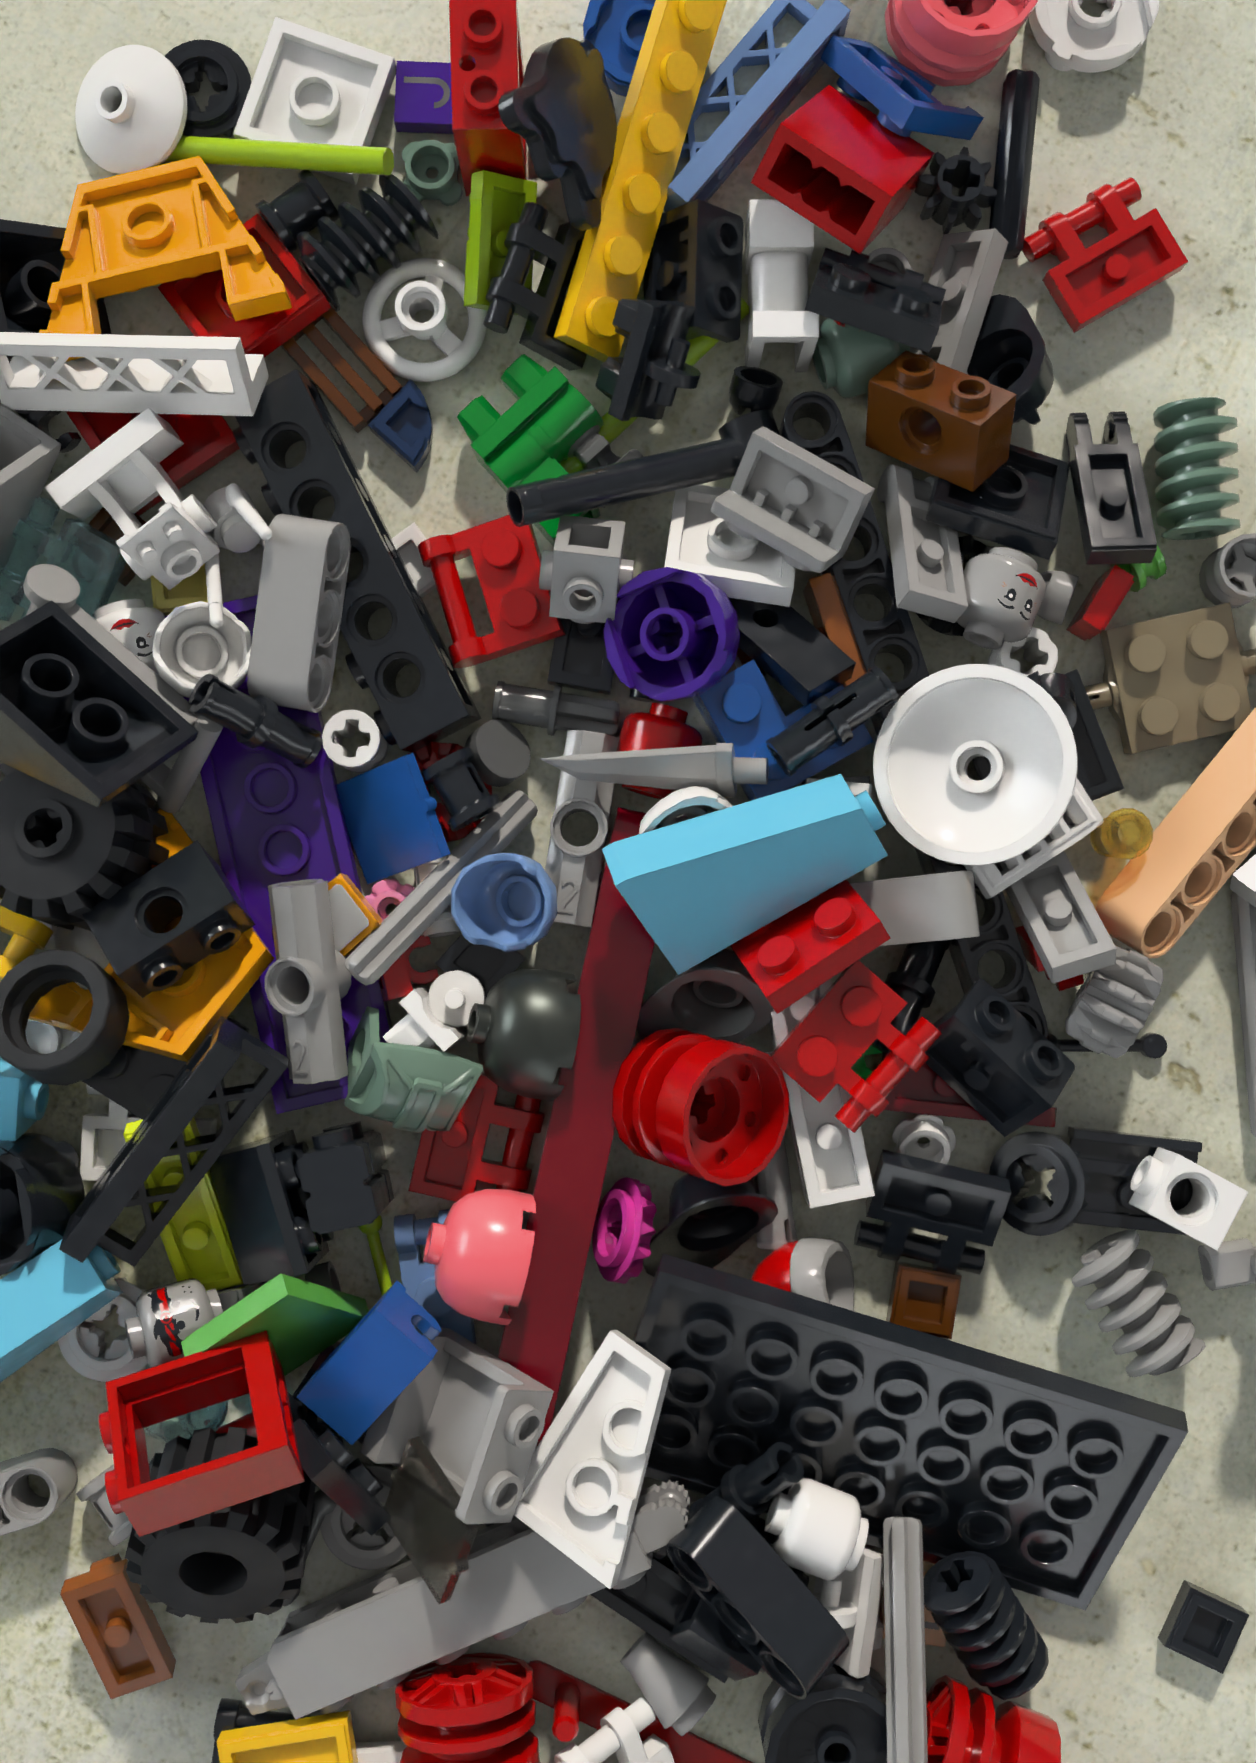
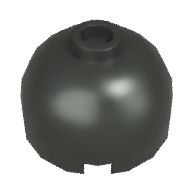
M521 969L506 974L489 990L484 1004L475 1003L472 1006L467 1025V1040L470 1043H477L479 1063L483 1065V1070L487 1077L502 1089L527 1098L553 1101L561 1094L564 1085L552 1083L559 1067L572 1069L580 1033L581 997L580 994L569 993L567 990V985L577 981L574 974L547 969Z

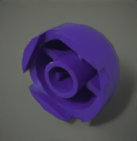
M663 567L643 571L623 585L618 592L617 598H620V600L616 604L615 619H606L604 639L607 658L621 682L629 688L637 689L640 693L649 696L651 699L675 701L697 697L722 681L735 662L740 640L737 613L723 590L701 574L677 568Z

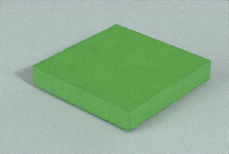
M280 1273L187 1336L181 1342L184 1357L267 1330L283 1367L284 1376H286L345 1337L367 1314L369 1309L364 1298Z

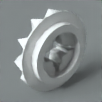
M126 1277L115 1279L123 1293L58 1340L60 1350L68 1364L81 1375L95 1381L108 1382L139 1372L148 1364L146 1356L133 1359L127 1335L118 1336L111 1346L106 1349V1353H104L106 1342H104L105 1331L96 1328V1324L89 1323L94 1320H104L110 1315L116 1305L118 1306L116 1313L119 1314L118 1325L125 1328L126 1319L137 1317L136 1302L140 1294L146 1290L129 1283Z

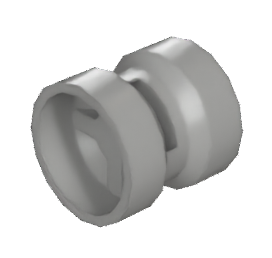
M1255 533L1242 534L1232 539L1223 547L1212 552L1202 563L1199 573L1200 588L1205 597L1214 605L1230 602L1231 608H1239L1256 599ZM1233 578L1235 581L1240 582L1241 584L1234 583L1231 579Z

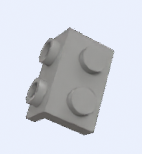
M763 426L752 433L730 489L715 498L710 511L727 521L728 528L735 534L747 539H758L781 552L782 558L789 565L803 571L822 573L845 555L875 488Z

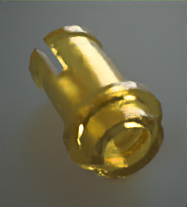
M1122 808L1111 812L1103 819V824L1090 833L1091 845L1099 855L1119 859H1134L1141 856L1149 849L1153 840V828L1149 819L1142 812L1133 808ZM1118 829L1121 831L1122 841L1119 839Z

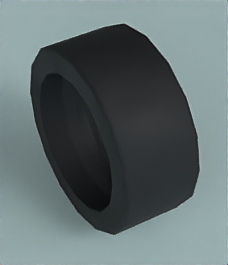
M51 949L29 956L9 970L0 982V1056L12 1066L43 1084L67 1086L91 1078L112 1061L125 1041L130 1019L126 995L110 974L97 963L76 951ZM70 982H78L87 987L92 994L93 1007L90 1020L80 1036L64 1049L49 1054H40L31 1049L27 1043L25 1030L29 1014L39 999L53 988Z

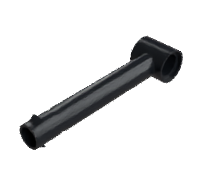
M768 409L758 410L727 422L718 431L720 440L561 475L558 478H548L509 487L506 494V503L510 518L517 527L556 519L563 515H573L724 478L735 477L754 431L764 426L780 435L773 413Z

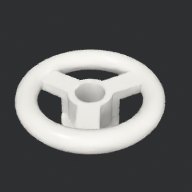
M416 258L401 262V266L397 269L394 266L380 276L381 280L378 283H374L364 304L363 332L370 351L387 370L407 380L434 382L457 374L475 358L486 334L487 327L484 326L483 322L487 311L466 307L468 312V328L463 341L452 333L446 324L448 311L443 295L445 283L451 285L464 300L465 273L461 269L438 259ZM425 278L424 281H413L405 285L399 291L395 300L397 316L381 320L384 304L389 295L398 286L412 279ZM427 309L434 312L433 317L427 322L419 323L413 320L414 315L420 310ZM413 335L420 340H431L447 357L429 363L414 362L398 355L387 342Z

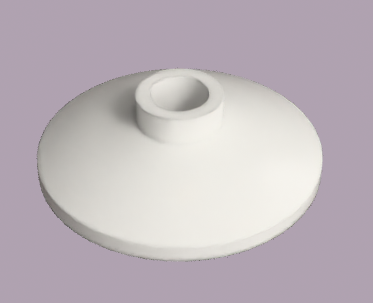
M126 45L116 48L102 56L91 67L80 87L76 102L75 121L81 145L87 155L98 166L116 175L161 165L175 150L183 134L187 119V94L178 70L161 53L141 45Z

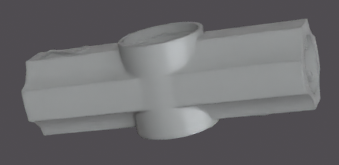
M567 730L563 756L616 752L620 738L592 731ZM562 770L555 810L550 822L551 835L545 871L554 882L557 891V916L554 922L592 928L604 857L602 848L605 847L608 838V826L615 783L580 780ZM575 812H585L596 819L598 833L590 844L576 847L564 840L562 826L569 815Z
M305 879L269 885L268 891L276 961L268 968L265 975L264 988L267 998L274 1009L283 1016L286 1052L289 1059V1078L293 1080V1084H315L341 1079L348 1075L340 1000L347 995L351 986V974L344 965L345 957L335 949L328 881H323V879Z

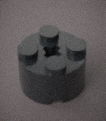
M24 1133L16 1141L12 1142L0 1141V1276L13 1272L62 1240L70 1216L85 1198L84 1185L78 1170L79 1158L73 1146L66 1141L56 1142L45 1135L37 1133Z

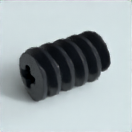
M393 174L379 175V185L383 197L369 187H363L359 190L358 197L362 212L348 202H342L338 205L342 227L338 226L328 217L318 219L317 226L321 242L307 232L302 231L297 235V243L301 253L299 259L336 312L340 310V305L335 289L341 287L355 298L361 295L356 274L362 272L375 283L381 280L376 263L378 258L382 257L396 269L401 266L396 247L400 242L416 254L422 251L417 235L418 229L422 227L438 239L435 225L419 199L405 183Z
M965 1551L953 1553L939 1560L927 1571L924 1576V1606L927 1610L931 1611L935 1623L942 1629L947 1642L954 1648L958 1659L964 1664L970 1678L981 1686H987L992 1695L1002 1700L1020 1697L1033 1689L1042 1679L1049 1663L1048 1648L996 1562L984 1553Z

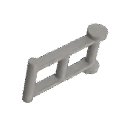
M51 564L33 566L29 569L23 583L24 593L31 601L26 615L50 601H54L199 731L196 740L181 750L172 769L162 763L140 778L158 795L157 805L160 809L167 813L179 812L223 726L202 715L198 716L190 712L189 708L191 705H189L187 700L76 603L80 593V586L71 573Z

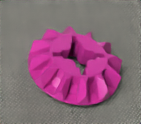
M624 1177L618 1180L604 1196L597 1211L592 1237L593 1253L602 1277L610 1282L626 1284L631 1277H638L643 1269V1258H648L651 1255V1237L656 1233L653 1228V1218L657 1209L656 1204L651 1202L652 1193L650 1186L640 1183L637 1179Z

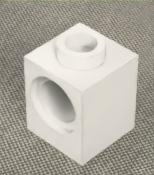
M1158 1147L1153 1157L1150 1155L1146 1156L1135 1170L1130 1185L1134 1193L1128 1204L1218 1251L1248 1191L1175 1152ZM1188 1178L1193 1188L1192 1198L1187 1206L1174 1211L1170 1202L1172 1188L1177 1182Z

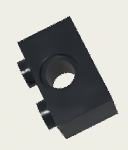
M197 840L120 889L109 900L104 899L92 907L93 910L82 914L117 976L142 998L151 992L161 991L174 985L182 977L185 970L210 954L221 953L229 949L239 940L242 933L256 925L220 866ZM182 916L179 924L174 929L164 933L169 922Z

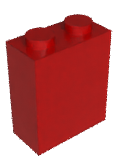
M828 85L779 124L750 183L861 254L904 208L916 187L920 175H923L935 153L911 137H903L888 130L877 120V115L831 85Z

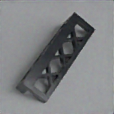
M221 1016L137 1127L131 1138L125 1143L70 1216L59 1250L83 1263L97 1245L135 1267L286 1070L289 1059ZM241 1052L266 1067L253 1084L225 1088L223 1078L239 1058ZM240 1100L230 1113L228 1102ZM218 1104L222 1125L217 1132L186 1141L184 1129L202 1106ZM201 1151L197 1160L192 1165L189 1153ZM180 1155L184 1176L178 1184L149 1188L147 1178L163 1157ZM163 1201V1203L154 1213L152 1203ZM141 1205L146 1225L134 1241L110 1228L125 1207Z

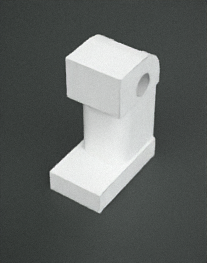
M750 199L745 227V275H748L749 314L748 336L745 346V366L759 368L765 343H795V372H807L819 337V314L805 310L808 301V267L814 249V224L776 199Z

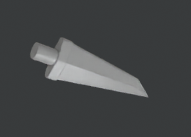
M733 743L575 754L541 759L580 780L670 790L698 786L709 788L723 797H736L737 784H768L769 776L768 758L735 757Z

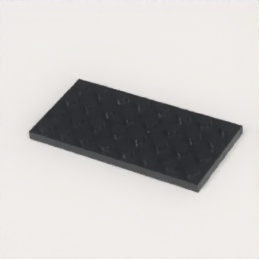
M664 1253L662 1254L632 1340L671 1368L645 1472L646 1477L666 1483L669 1479L671 1482L678 1481V1484L684 1485L685 1489L708 1495L721 1485L723 1475L736 1465H749L767 1452L768 1448L776 1442H784L793 1449L778 1461L779 1466L798 1454L804 1469L802 1479H812L857 1498L861 1517L868 1519L869 1522L866 1544L883 1549V1522L886 1518L914 1517L922 1523L923 1561L936 1564L939 1560L953 1553L965 1551L984 1553L996 1562L1011 1588L1085 1611L1188 1433L1186 1415L1183 1411ZM792 1486L787 1487L781 1493L787 1495ZM770 1504L768 1506V1509L764 1513H768Z

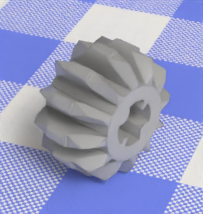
M1117 946L1116 964L1088 972L1085 975L1084 984L1081 985L1076 993V997L1065 1020L1066 1033L1078 1040L1081 1046L1097 1054L1104 1053L1113 1058L1122 1056L1134 1044L1137 1035L1144 1028L1145 1022L1153 1010V1005L1161 992L1160 986L1164 980L1162 968L1148 961V957L1131 949L1125 950Z

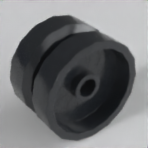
M833 1664L804 1700L797 1699L788 1694L774 1680L765 1691L758 1719L765 1763H887L886 1683L879 1672L870 1667L869 1675L857 1679L849 1675L840 1666Z

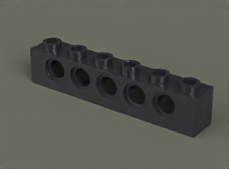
M297 369L266 385L254 415L235 416L240 427L233 430V435L246 459L251 464L258 462L268 482L261 486V491L266 503L275 516L278 514H288L313 518V509L317 502L324 497L333 496L335 510L328 521L343 523L347 526L351 541L350 554L360 552L363 557V569L360 575L355 580L346 583L340 631H342L351 653L345 656V660L355 681L362 689L370 688L380 708L373 715L382 736L391 746L398 744L402 751L415 752L427 746L430 742H438L482 719L457 668L453 667L450 654L421 596L417 592L398 550H396L392 542V538L316 385ZM298 441H305L306 455L303 461L293 468H287L285 464L287 450L292 444ZM388 608L392 616L391 628L384 637L373 640L368 632L369 619L378 609ZM414 663L420 672L419 687L412 695L402 697L396 688V676L401 668Z

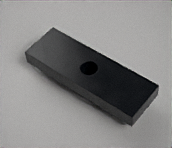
M729 598L738 618L740 633L738 647L752 660L754 659L762 669L805 707L852 678L856 662L791 606L786 607Z

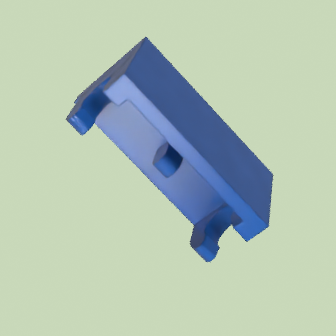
M398 1281L387 1290L319 1365L297 1395V1398L351 1445L358 1440L430 1363L438 1351L427 1338L434 1340L442 1332L439 1323L405 1292L406 1288ZM414 1326H416V1327L422 1332V1334H420V1333L414 1328Z

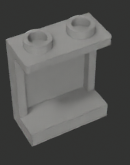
M414 1326V1328H415L420 1334H422V1332H421L416 1326ZM441 1328L442 1332L434 1340L427 1338L438 1350L434 1358L367 1429L360 1453L376 1464L406 1463L459 1500L455 1515L465 1524L511 1522L523 1493V1484L538 1439L543 1432L545 1417L554 1391L453 1330Z

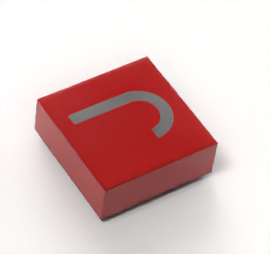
M1115 564L1098 577L1066 630L1083 641L1090 640L1104 631L1135 582L1133 581L1134 576Z

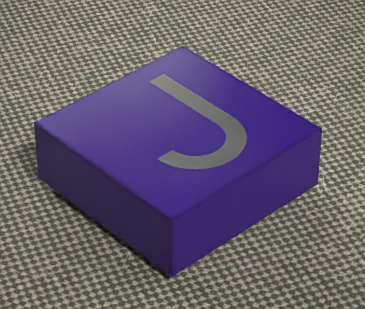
M397 61L394 124L397 132L453 134L451 63Z

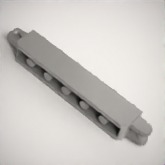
M669 1479L667 1483L662 1481L660 1486L654 1484L641 1490L618 1583L613 1589H623L639 1581L647 1570L651 1569L654 1550L666 1546L675 1535L685 1529V1525L688 1522L686 1512L689 1511L690 1497H688V1490H684V1485H679L678 1481L671 1482ZM513 1516L511 1522L490 1525L290 1612L270 1651L242 1668L235 1683L251 1715L288 1706L295 1720L317 1710H320L322 1714H329L346 1705L355 1694L376 1685L381 1690L391 1688L408 1677L412 1670L432 1661H435L438 1665L450 1663L463 1655L470 1645L493 1636L496 1640H502L511 1637L523 1629L529 1620L550 1611L555 1615L567 1613L582 1604L588 1595L602 1590L606 1586L520 1519Z

